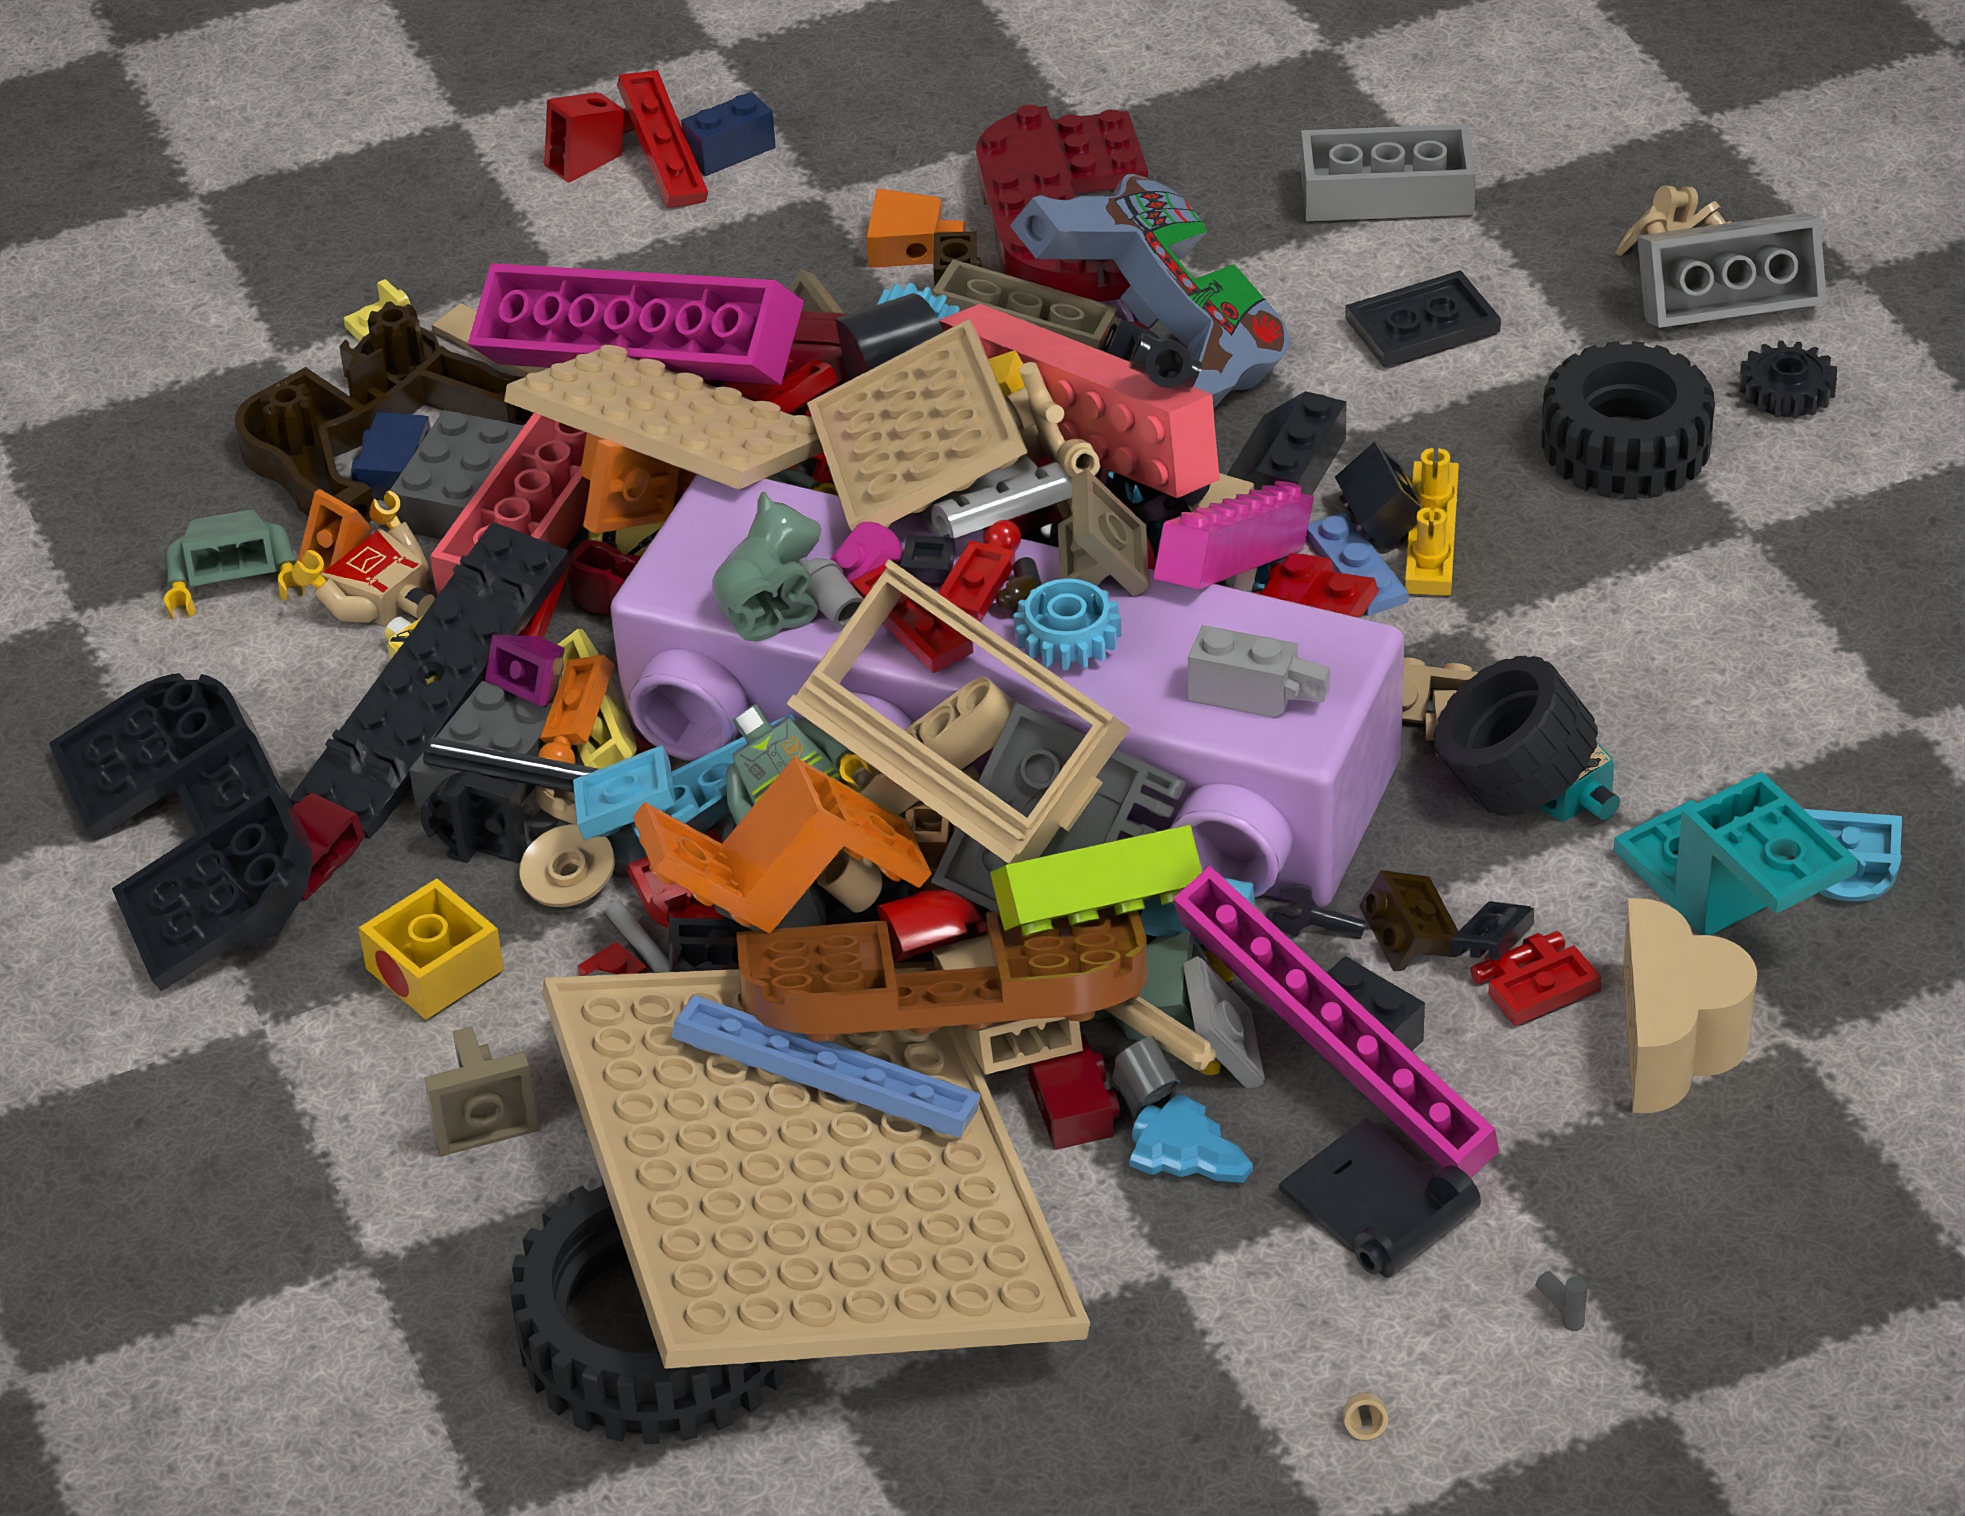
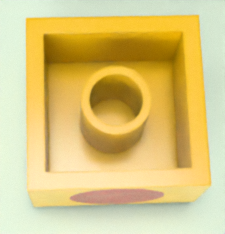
M437 878L358 927L366 969L425 1020L504 970L498 928Z

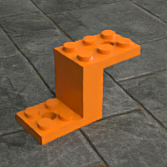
M587 433L580 475L590 480L591 483L583 527L597 534L666 521L697 474Z
M795 756L722 844L646 802L633 815L640 835L639 842L645 848L650 861L649 868L660 881L667 885L677 883L688 889L702 904L706 906L716 904L727 910L731 917L741 925L751 927L753 924L769 934L841 849L856 860L861 861L865 857L874 862L890 879L897 882L904 879L918 888L932 874L906 819Z

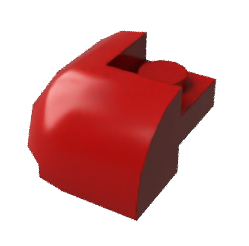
M949 890L924 891L876 906L881 921H887L891 951L896 962L932 951V949L988 934L985 920L970 900Z

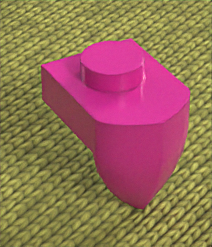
M862 522L856 526L829 560L835 561L842 568L843 575L851 583L852 580L885 564L888 559L901 563L904 549L897 536L888 528L876 522Z

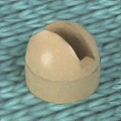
M1370 1392L1358 1393L1351 1396L1345 1404L1343 1418L1348 1432L1353 1437L1360 1440H1372L1385 1431L1388 1425V1414L1385 1404L1379 1397ZM1368 1405L1372 1424L1364 1426H1373L1369 1430L1358 1428L1362 1427L1359 1406Z

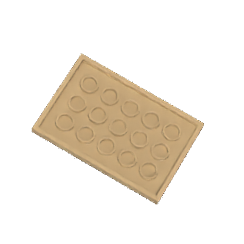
M970 319L807 403L848 525L852 531L862 522H876L888 528L892 522L903 516L926 510L938 498L952 491L965 490L977 478L995 469H1005L1013 465L1020 456L1028 453L978 333Z
M603 345L596 351L588 354H579L575 359L553 364L551 368L538 373H529L526 377L507 384L504 401L615 442L738 490L824 452L812 417L804 415L793 416L780 411V406L767 401L755 402L741 397L742 393L734 388H716L703 383V378L696 374H678L665 369V364L658 360L627 357V350L615 345Z

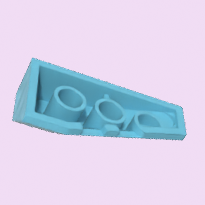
M792 713L788 714L795 721ZM786 715V716H784V717H782V718H780V719H778V720H776V721L770 723V725H771V726L775 725L776 723H778L780 720H782L783 718L787 717L788 715ZM744 737L672 771L676 805L668 808L665 813L703 834L730 810L727 805L726 771L734 762L732 753L747 744ZM631 822V825L639 839L640 835L636 827L635 822Z

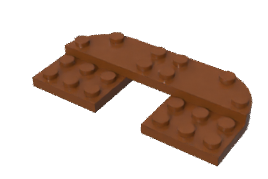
M1114 907L1098 910L1099 919L1070 926L1068 917L1051 921L1052 930L1029 936H1023L1021 928L1004 931L1000 912L986 913L987 933L995 966L895 974L886 920L774 929L770 934L764 930L736 932L742 1007L745 1013L754 1015L764 1026L782 1031L803 1033L807 1035L808 1040L814 1042L830 1041L835 1039L838 1034L910 1029L914 1033L927 1034L938 1031L941 1026L961 1025L966 1029L978 1030L991 1026L992 1022L1064 1017L1069 1021H1087L1094 1018L1095 1011L1117 1005L1141 994V990L1145 987L1148 980L1146 934L1138 911L1116 915Z

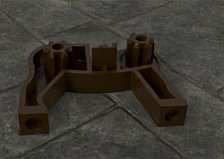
M389 301L378 312L371 311L367 320L369 334L364 336L354 349L350 348L349 342L346 339L339 346L344 377L348 381L350 396L307 367L254 394L240 405L235 414V427L241 457L246 466L253 472L271 479L284 487L294 499L298 510L308 517L314 492L321 489L356 509L370 523L373 521L369 514L370 506L373 502L371 487L363 482H355L342 477L336 469L334 457L362 446L364 432L366 429H371L377 412L414 414L423 405H427L442 411L459 412L523 426L534 412L507 403L504 400L507 384L524 377L500 372L485 362L451 352L443 347V345L439 346L434 334L420 327L417 311L412 305L407 304L403 307Z

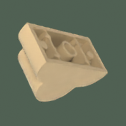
M1628 898L1623 976L1633 1113H1653L1668 1109L1679 1103L1690 1089L1692 1076H1709L1726 1072L1737 1066L1745 1058L1751 1039L1757 969L1751 956L1734 942L1716 936L1692 935L1687 920L1671 906L1651 899Z

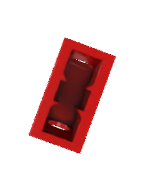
M598 92L548 99L544 165L570 183L622 156L623 134L635 130L627 109L620 107L608 97Z

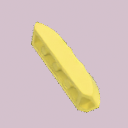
M577 629L557 644L565 648L563 657L564 668L560 681L568 660L599 655L583 629ZM611 678L588 742L577 745L584 766L602 769L633 757L636 753V739Z

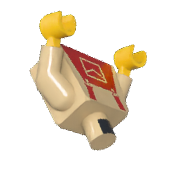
M387 491L384 496L385 504L390 510L382 509L377 500L374 499L369 512L371 519L375 523L387 525L388 532L379 528L321 574L324 561L313 550H307L301 559L302 563L296 561L292 568L293 580L302 586L312 584L315 588L313 593L339 621L373 622L387 627L394 618L400 617L405 612L421 618L435 600L434 596L429 594L427 579L429 574L428 563L420 544L406 521L401 524L396 516L400 507V499L392 491Z

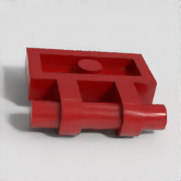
M1554 931L1545 936L1540 933L1523 939V945L1507 951L1498 961L1489 960V954H1487L1484 958L1485 961L1470 967L1471 976L1476 984L1479 985L1489 981L1488 995L1514 1026L1601 990L1602 976L1575 945L1564 949L1565 940L1559 931Z

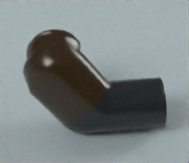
M1030 557L1020 558L1013 564L1015 579L1007 582L1006 588L998 591L996 594V602L1006 614L1015 613L1018 609V602L1020 600H1027L1030 591L1042 585L1036 562Z

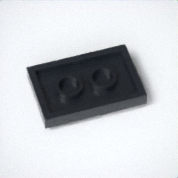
M1461 270L1345 305V319L1383 367L1498 333L1501 327L1500 316Z

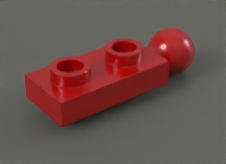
M1000 520L992 526L986 527L983 534L984 543L970 540L938 591V594L980 623L995 600L996 594L1001 590L1011 574L1013 564L1015 563V552L1021 543V532L1018 526L1010 520Z

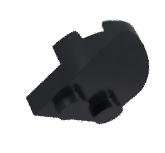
M474 772L456 773L443 780L421 807L420 819L426 835L431 838L437 834L449 846L447 852L449 858L468 863L476 851L519 864L528 848L519 786L504 780Z
M669 918V971L689 972L739 969L736 932L754 930L731 919Z

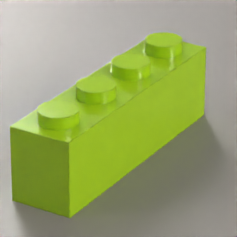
M1191 825L1008 864L990 872L1004 931L1021 928L1023 936H1029L1052 930L1051 921L1068 917L1070 926L1099 919L1097 911L1114 907L1115 914L1122 915L1145 909L1143 900L1160 897L1161 905L1174 903L1173 898L1202 873V868Z

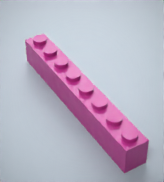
M1275 481L1274 486L1263 485L1262 490H1249V494H1236L1235 499L1224 498L1222 503H1209L1208 508L1197 507L1193 513L1182 512L1181 517L1166 521L1163 524L1153 579L1201 589L1287 556L1290 553L1302 550L1306 542L1314 496L1301 493L1302 486Z
M1210 865L1173 898L1180 923L1442 1168L1453 1165L1463 1170L1472 1178L1499 1152L1496 1131L1490 1123Z

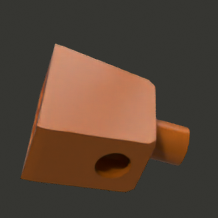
M876 189L866 236L868 267L934 264V233L966 232L965 220H943L942 200L939 197Z

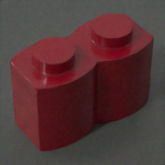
M584 540L570 555L572 563L570 564L568 575L572 601L585 611L595 614H609L611 616L610 607L613 598L641 557L622 555L618 549L604 542Z
M315 793L307 795L299 803L293 805L308 835L312 848L311 875L301 898L304 901L331 878L335 868L344 864L354 854L365 836L358 814Z

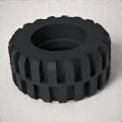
M1619 341L1607 342L1605 347L1598 348L1596 345L1584 348L1581 355L1574 353L1566 358L1562 365H1559L1552 372L1548 383L1545 385L1541 445L1544 449V456L1550 466L1556 465V473L1564 480L1573 477L1575 487L1587 491L1589 487L1596 488L1597 494L1600 496L1611 498V494L1614 492L1623 493L1624 499H1637V493L1647 492L1649 498L1660 496L1663 494V488L1665 487L1675 491L1685 485L1686 478L1693 480L1701 472L1702 466L1707 464L1710 457L1715 409L1714 391L1706 376L1696 365L1691 366L1688 358L1680 353L1673 355L1666 347L1656 345L1654 348L1644 345V342L1632 341L1631 344H1620ZM1631 416L1645 420L1623 421L1609 417Z

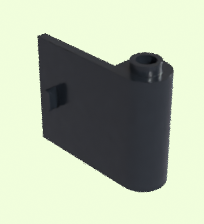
M1367 1117L1281 1181L1278 1188L1338 1242L1354 1253L1360 1265L1367 1272L1374 1275L1380 1273L1386 1278L1399 1271L1478 1209L1481 1204V1197L1477 1186L1463 1170L1456 1166L1448 1165L1434 1175Z

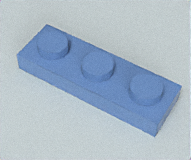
M1346 512L1309 523L1306 538L1321 557L1331 558L1334 572L1375 578L1379 592L1366 609L1365 613L1367 616L1408 603L1409 592L1369 541L1365 540L1354 528L1352 520Z

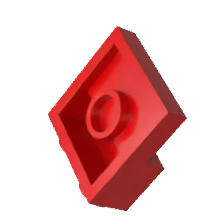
M1290 553L1283 564L1275 563L1272 565L1268 577L1269 583L1262 592L1254 591L1253 593L1361 618L1379 591L1376 580L1373 577L1334 572L1331 558Z

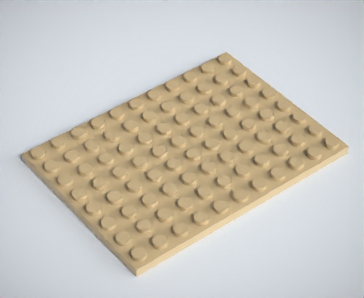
M933 961L893 963L895 974L936 971ZM739 969L544 978L542 990L544 1002L664 1368H688L693 1366L1087 1339L1090 1327L1088 1316L961 1025L941 1026L938 1031L927 1034L914 1033L910 1029L838 1034L835 1039L829 1041L980 1093L978 1110L961 1138L950 1134L936 1132L930 1127L901 1117L887 1115L881 1110L852 1100L841 1099L832 1093L818 1088L792 1082L786 1077L772 1072L746 1066L737 1060L723 1055L697 1049L691 1044L672 1038L674 1021L693 995L744 1012L741 1000Z

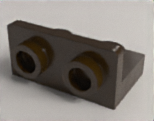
M1380 870L1370 889L1365 893L1360 909L1392 970H1405L1415 953L1427 956L1457 957V955H1451V938L1458 932V929L1430 877Z

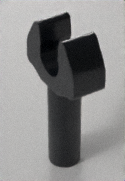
M1294 884L1280 889L1281 897L1297 901L1302 907L1301 912L1296 916H1288L1281 912L1272 913L1273 921L1283 932L1292 936H1298L1303 928L1315 925L1361 939L1366 925L1365 920L1317 906L1311 897L1312 889L1309 886Z

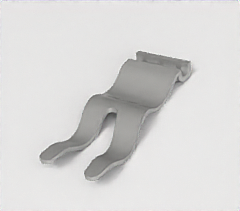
M1022 455L1013 465L1001 470L995 469L977 478L967 489L957 492L952 491L935 500L926 510L913 514L920 516L931 533L938 536L949 534L950 538H957L992 526L997 521L1009 520L1072 497V482L1069 474L1060 463L1054 462L1037 468L1029 457Z

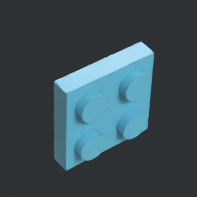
M663 745L573 780L577 825L584 840L595 836H610L618 832L624 825L634 822L633 815L644 802L664 813L668 808L676 805L670 760Z

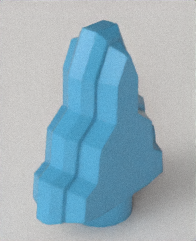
M1178 1093L1162 1109L1152 1104L1147 1105L1141 1111L1134 1124L1132 1140L1136 1143V1146L1129 1160V1166L1151 1175L1161 1171L1179 1177L1199 1173L1215 1181L1241 1183L1253 1172V1163L1241 1148L1222 1138L1220 1124L1205 1115L1204 1105L1187 1095Z

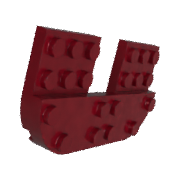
M1023 105L1017 109L1016 113L993 123L981 134L976 144L977 175L984 205H988L993 223L996 249L1004 274L1097 302L1121 299L1120 297L1131 285L1113 259H1036L1010 225L1031 199L1039 195L1056 200H1071L1075 198L1074 194L1116 189L1118 183L1128 174L1148 178V169L1129 112L1110 109L1102 111L1100 114L1086 116L1067 114L1059 119H1051L1047 106Z

